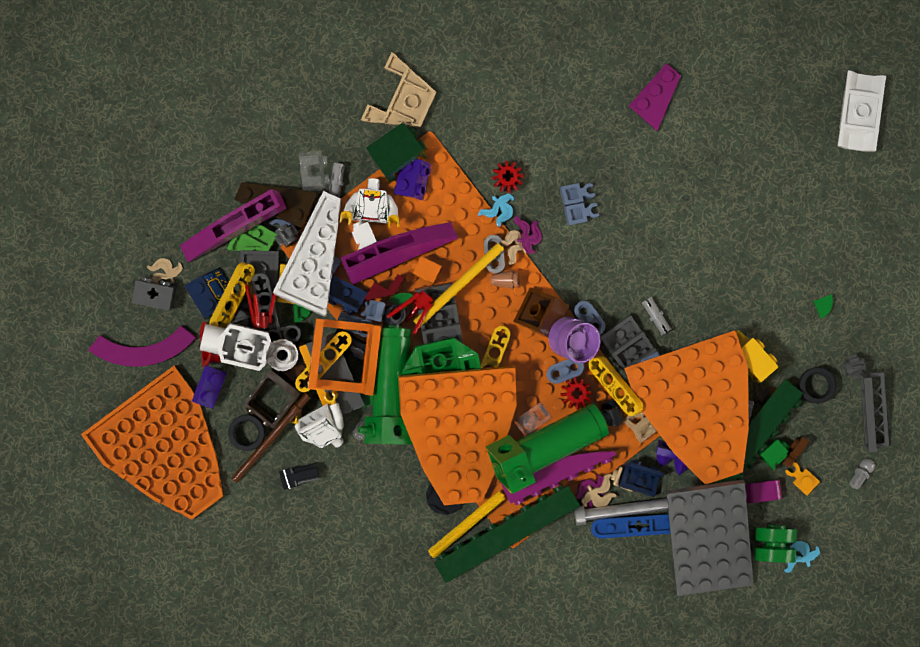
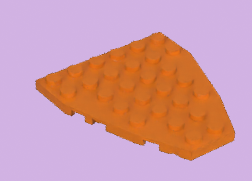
M735 330L624 368L631 389L643 403V414L672 452L705 485L743 472L749 430L748 366Z
M174 365L81 435L105 467L118 474L119 477L125 479L152 500L192 520L223 497V490L216 452L201 405L192 402L195 392Z
M505 366L398 376L400 415L422 469L444 505L482 502L495 474L486 446L508 436L517 405L515 367Z

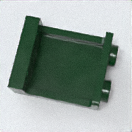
M404 122L366 147L389 183L396 179L394 174L421 155L424 159L427 157L425 153L426 146L421 139L419 141L416 140V132L411 126L407 127Z

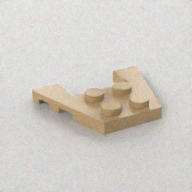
M391 52L385 69L401 76L402 79L387 111L384 112L368 104L361 121L399 125L404 122L406 126L421 128L436 95V91Z

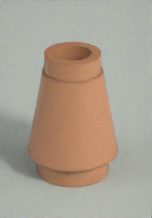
M511 270L491 274V286L509 289L519 287V272Z

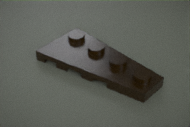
M241 183L234 200L246 204L271 189L279 191L287 209L274 215V217L304 229L319 195L317 192Z

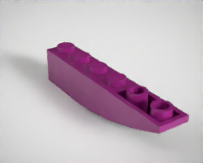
M271 189L207 226L181 244L180 247L187 262L190 263L287 209L279 191Z
M451 222L437 224L383 239L341 257V260L353 285L451 242L458 237Z
M615 451L567 456L533 473L536 482L514 494H511L502 483L501 485L510 504L514 502L515 505L526 501V496L532 494L535 497L542 494V489L548 486L552 489L561 485L560 481L565 478L569 481L578 477L577 473L582 470L587 473L595 469V464L602 462L604 465L613 461L612 457L616 453Z

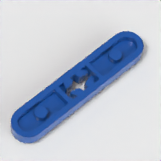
M668 514L597 519L591 525V532L595 537L601 539L670 534ZM638 520H640L641 524H649L648 527L641 528L639 532L637 528H629V525L637 524Z

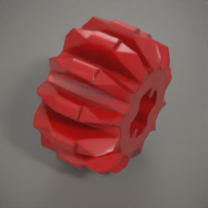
M507 160L505 161V167L498 163L500 170L493 169V173L497 175L492 176L491 179L498 180L494 187L502 185L500 192L504 191V187H507V193H511L510 187L517 191L518 187L516 184H523L519 178H524V174H517L522 168L514 169L516 162H513L510 167ZM506 172L513 175L509 182L506 181V178L503 179L502 177L505 176Z
M574 377L573 385L569 379L566 380L569 388L564 385L561 386L563 390L567 391L566 393H560V396H567L562 402L565 404L570 401L568 408L571 409L575 403L576 410H579V403L583 407L587 406L583 401L584 399L591 402L592 399L586 395L593 394V391H586V388L591 385L588 383L583 386L585 379L582 378L580 383L577 384V377ZM575 388H578V391L581 390L582 393L578 396V399L571 395Z

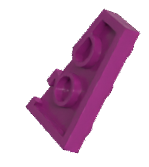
M666 63L628 107L657 131L681 75Z

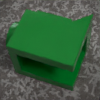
M775 439L758 455L772 471H775V465H778L788 456L786 453L789 452V447L783 440Z

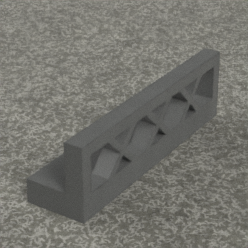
M884 371L860 373L864 441L868 452H877V447L889 446ZM872 377H879L880 383L874 389L872 387ZM875 394L881 397V402L876 407H874L873 396ZM876 412L882 415V420L877 426L875 425L874 418ZM878 430L883 433L884 441L876 442V432Z

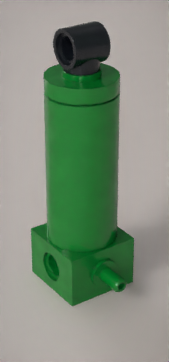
M398 304L385 306V314L381 319L384 322V326L381 328L372 417H365V426H359L358 433L364 434V444L413 445L400 415L398 376L402 375L401 370L410 356L411 329H403L401 326V322L404 321L406 316L404 308L397 312L394 318L392 316L387 318V315L392 310L400 306Z
M615 400L605 401L601 405L600 410L595 404L591 403L518 441H515L508 435L486 446L497 479L511 494L535 483L533 473L608 436L607 426H617L624 421L621 407Z

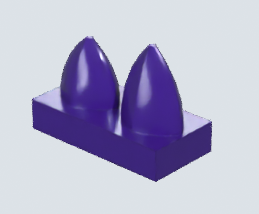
M658 440L656 457L661 467L665 466L672 459H675L674 463L677 474L681 475L688 467L672 452L665 441Z

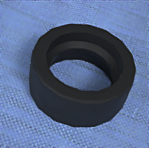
M811 368L800 376L798 390L803 393L802 398L809 403H824L831 399L835 393V378L825 368ZM815 374L822 375L828 382V390L820 397H814L806 390L807 379Z
M241 415L235 418L228 429V437L231 444L242 451H252L258 448L266 436L263 423L259 418L252 415ZM242 422H252L258 429V437L251 444H243L236 437V429Z

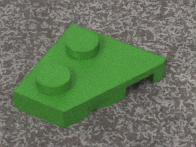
M258 224L233 238L227 249L230 251H270L276 241L275 236L277 234Z

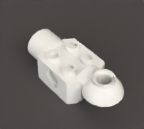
M229 323L226 328L205 324L200 350L218 354L223 363L260 371L268 362L272 368L278 371H286L291 369L298 360L297 348L291 341L279 339L272 342L268 331ZM279 350L287 351L285 359L280 360L277 358Z

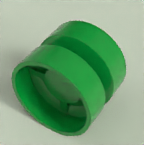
M785 525L756 527L755 540L765 542L766 546L755 548V561L796 562V549L786 547V543L797 541V529L786 528Z

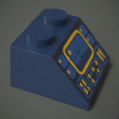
M219 267L185 285L204 319L207 320L212 317L229 282ZM230 301L226 303L225 308L231 305Z

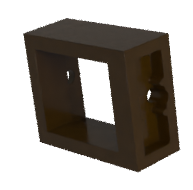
M271 368L243 405L247 407L246 410L250 414L257 415L262 419L261 422L265 426L275 428L303 392L296 388L295 382L286 374ZM270 380L293 396L277 417H274L254 401Z

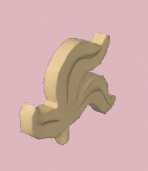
M515 230L508 232L505 240L501 241V244L505 246L512 242L517 244L510 246L508 249L509 265L516 262L517 251L523 250L526 253L522 247V242L517 241L521 239V234Z
M165 258L158 259L152 266H147L153 272L161 268L166 272V274H154L152 279L155 283H159L161 279H170L173 284L175 282L173 277H176L183 270L181 263H178V267L172 268L171 261Z
M610 473L604 475L600 487L592 489L590 485L587 486L589 491L581 499L584 507H587L586 504L590 500L595 507H605L612 497L616 498L615 493H606L610 489L609 479L612 477ZM598 493H606L602 497L598 495Z

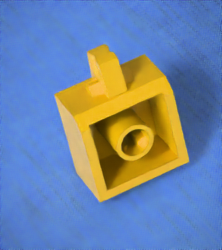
M737 330L736 334L748 366V375L755 383H760L778 368L776 364L778 361L771 353L767 354L763 348L765 346L758 338L756 340L754 338L749 339Z

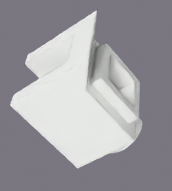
M360 221L353 224L354 231L352 235L357 246L359 245L358 250L377 242L368 222Z

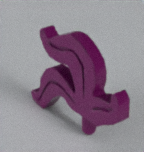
M517 215L514 217V223L522 230L521 239L517 241L522 242V247L527 254H534L536 251L532 250V245L539 244L542 238V234L537 226L538 221L532 222L529 226L527 222L520 220Z
M600 474L597 475L599 478L596 483L591 479L581 481L575 497L577 499L582 498L586 491H589L588 485L592 489L600 487L604 477ZM590 500L586 504L587 509L593 508L592 501Z

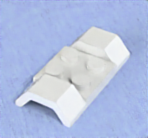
M848 70L839 126L838 147L863 152L876 151L886 76L863 75Z

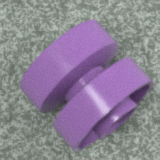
M563 317L557 320L551 327L549 345L557 355L577 363H585L597 354L600 347V335L598 330L589 323L573 317Z

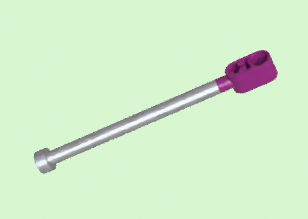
M780 480L745 484L746 503L782 499ZM667 498L584 509V505L574 509L576 526L586 525L587 520L668 510Z

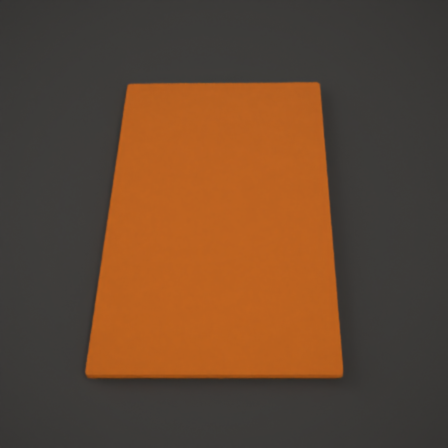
M427 132L420 138L427 148L425 150L427 157L424 159L421 155L417 159L431 164V172L426 184V193L422 201L394 194L399 171L394 174L396 179L389 183L379 169L341 198L340 215L344 211L347 201L354 193L358 192L359 189L368 188L369 178L379 179V190L386 191L388 195L392 196L398 207L400 226L397 227V223H391V228H389L388 223L368 222L377 242L411 230L451 222L458 238L353 284L366 292L370 290L374 282L388 290L397 274L404 277L405 280L396 294L410 293L414 295L415 288L432 286L433 284L413 275L414 270L411 267L415 259L419 260L421 256L442 266L434 285L454 283L484 256V241L488 236L497 235L502 240H505L509 232L503 223H501L500 227L497 226V215L493 218H488L484 215L478 217V212L481 209L490 210L491 207L433 132ZM339 215L334 257L336 256L341 259V257L358 250L359 245L357 246L352 232L354 231L353 224L360 221L351 220L349 225L348 219H342V222H340ZM300 229V230L298 231V234H299V235L296 236L297 239H298V241H299V239H300V237H301V235H302L304 229ZM298 241L287 248L284 244L281 246V249L289 259ZM496 242L490 243L491 248L496 245ZM512 242L507 246L503 245L505 266L501 272L511 270L519 272V287L509 289L491 286V274L493 273L489 272L485 267L455 295L463 344L478 353L480 365L494 330L499 326H505L510 331V339L499 367H515L517 405L508 435L515 441H518L577 410L575 403L570 409L568 408L570 401L565 404L562 402L567 396L562 397L560 393H566L567 391L563 390L561 386L564 385L569 388L566 381L553 384L546 376L550 366L565 361L567 358L559 356L552 351L549 345V338L513 322L530 287L554 296L559 300L561 298L523 250L517 251L514 264H508L510 262L508 249L510 246L517 245ZM492 261L491 265L496 268L499 266V263ZM341 262L334 276L352 284ZM393 296L373 300L383 302L385 306L394 305L389 301ZM415 300L406 309L405 318L416 306L414 304ZM328 303L327 309L336 320H338L341 311L345 312L342 310V305L336 303L333 306ZM362 304L359 312H353L352 315L368 320L366 317L361 316V312H364L366 306ZM568 309L564 317L575 318L572 312ZM418 310L408 322H405V319L401 322L403 329H411L410 354L415 346L424 344L421 327L416 334H413L416 326L413 320L419 316ZM369 320L374 325L381 326V328L384 326L382 320L381 322ZM502 329L501 332L497 331L496 335L499 338L497 342L493 340L492 344H498L503 348L504 344H501L503 338H507L505 330ZM353 333V336L366 342L367 337ZM492 347L489 350V355L492 358H498L500 356L499 348ZM600 349L598 350L597 354L595 355V356H604V357H605V355L602 353V351H601ZM589 361L583 363V372L577 376V384L580 383L582 378L585 379L583 386L590 383L591 386L586 388V391L591 390L593 394H587L586 396L592 400L591 402L585 399L583 401L586 405L595 404L600 410L601 405L605 401L614 399L590 371ZM571 364L570 366L572 371H576L578 368L576 364ZM485 365L483 368H492V366ZM553 371L552 375L554 378H558L560 373ZM608 374L607 381L610 384L612 383L613 378L611 374ZM620 387L619 395L623 398L625 393L624 390ZM578 388L571 392L572 397L575 396V399H578V396L582 394L581 390L578 391ZM621 408L623 417L625 418L627 414ZM636 417L631 422L636 425L641 421L642 417ZM624 421L617 426H607L608 436L571 455L615 451L616 455L612 457L613 461L604 465L602 462L595 464V469L587 473L582 470L577 473L578 477L569 481L565 478L560 483L564 484V486L569 485L574 495H576L581 481L591 479L596 483L599 478L597 475L600 474L604 477L607 473L611 474L614 469L619 468V466L659 437V433L656 431L640 443L636 439L633 430ZM494 474L483 501L476 503L480 507L495 493L502 491L506 496L505 500L486 515L492 524L496 522L499 525L504 522L503 518L507 515L520 513V508L530 503L532 506L538 502L536 500L538 497L544 494L548 496L553 494L554 488L550 489L548 486L542 489V494L535 497L532 494L526 496V501L515 505L514 502L510 504L501 482ZM527 536V537H525L524 539L518 541L517 543L513 544V545L510 546V547H511V548H515V547L518 546L521 542H523L525 539H527L529 536Z

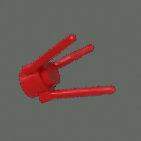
M246 285L253 328H268V323H272L277 295L273 294L269 313L266 316V312L259 313L256 294L253 295V308L249 286Z
M423 290L420 293L416 292L411 298L390 312L387 318L395 315L415 300L414 304L416 306L405 318V322H408L418 309H424L413 330V334H416L427 312L433 306L431 304L433 299Z

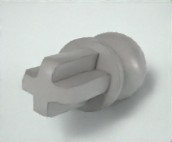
M866 458L860 462V468H856L855 475L849 482L853 489L858 490L863 482L869 478V473L874 471L875 463L873 460Z

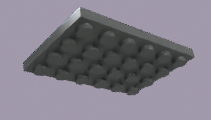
M744 480L666 490L677 596L752 586L753 574Z

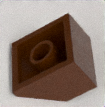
M530 287L513 322L549 338L551 327L557 320L565 316L570 305L554 296Z

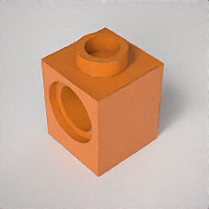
M422 256L419 260L415 259L411 267L414 270V276L433 285L442 268L441 265Z

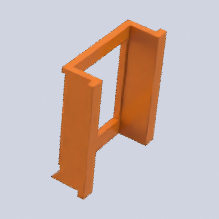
M316 318L308 389L373 395L381 326ZM323 327L367 331L361 383L317 379Z

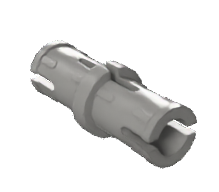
M333 163L331 179L328 182L330 183L329 194L340 198L341 187L344 185L342 181L345 165Z
M650 297L647 300L651 307L646 300L642 304L651 317L649 319L655 323L662 336L666 333L662 325L667 332L672 328H670L663 317V311L659 310L653 297Z

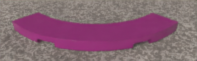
M180 326L172 335L159 343L145 347H125L115 344L100 335L88 351L105 361L131 367L149 366L164 362L181 353L196 337Z

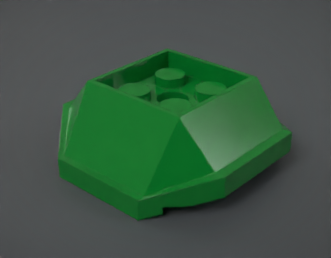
M451 337L415 346L401 371L402 375L481 369V365L476 351L456 338Z

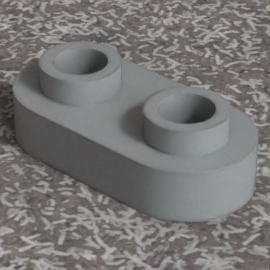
M490 235L485 239L484 255L491 249V242L499 243L503 247L501 244L502 239L499 236ZM504 250L486 266L489 272L496 274L504 269ZM492 261H497L499 266L494 268L491 265Z

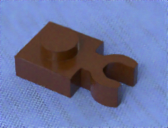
M804 437L795 438L789 446L792 449L782 464L790 468L809 441Z

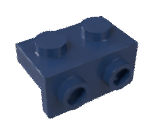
M333 275L330 283L328 303L333 306L338 303L343 306V311L352 315L353 312H359L368 292Z
M638 461L623 464L618 486L654 497L659 478L664 477L665 473L660 472L657 467H644Z

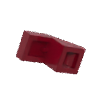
M397 274L388 290L374 282L364 299L370 301L394 296L405 278Z

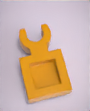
M794 462L792 465L795 467V471L791 473L786 469L785 473L796 478L792 483L807 496L820 481L807 469L801 472L799 465Z

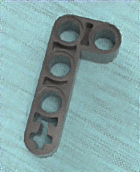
M259 271L252 278L254 294L257 295L259 313L266 312L268 314L273 296L272 285L269 275L264 271ZM259 276H261L262 279H266V281H264L263 287L264 289L268 288V290H262L258 292V290H261L260 282H256ZM268 295L270 303L263 304L260 301V297ZM275 302L273 310L275 320L272 323H268V328H262V330L268 331L269 334L275 332L279 335V339H286L292 343L298 341L301 336L300 326L296 323L281 325ZM294 328L297 330L298 335L290 337L287 330Z

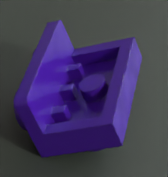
M415 159L399 170L394 194L422 201L426 193V184L431 172V164L421 159Z
M205 365L192 402L213 409L227 373Z

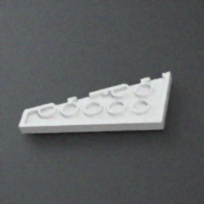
M323 191L273 291L274 295L324 317L327 314L341 207V198Z

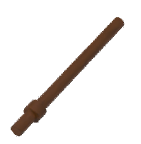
M305 393L297 403H294L289 408L290 411L234 474L231 479L235 483H238L292 419L303 411L302 408L311 399L308 393Z

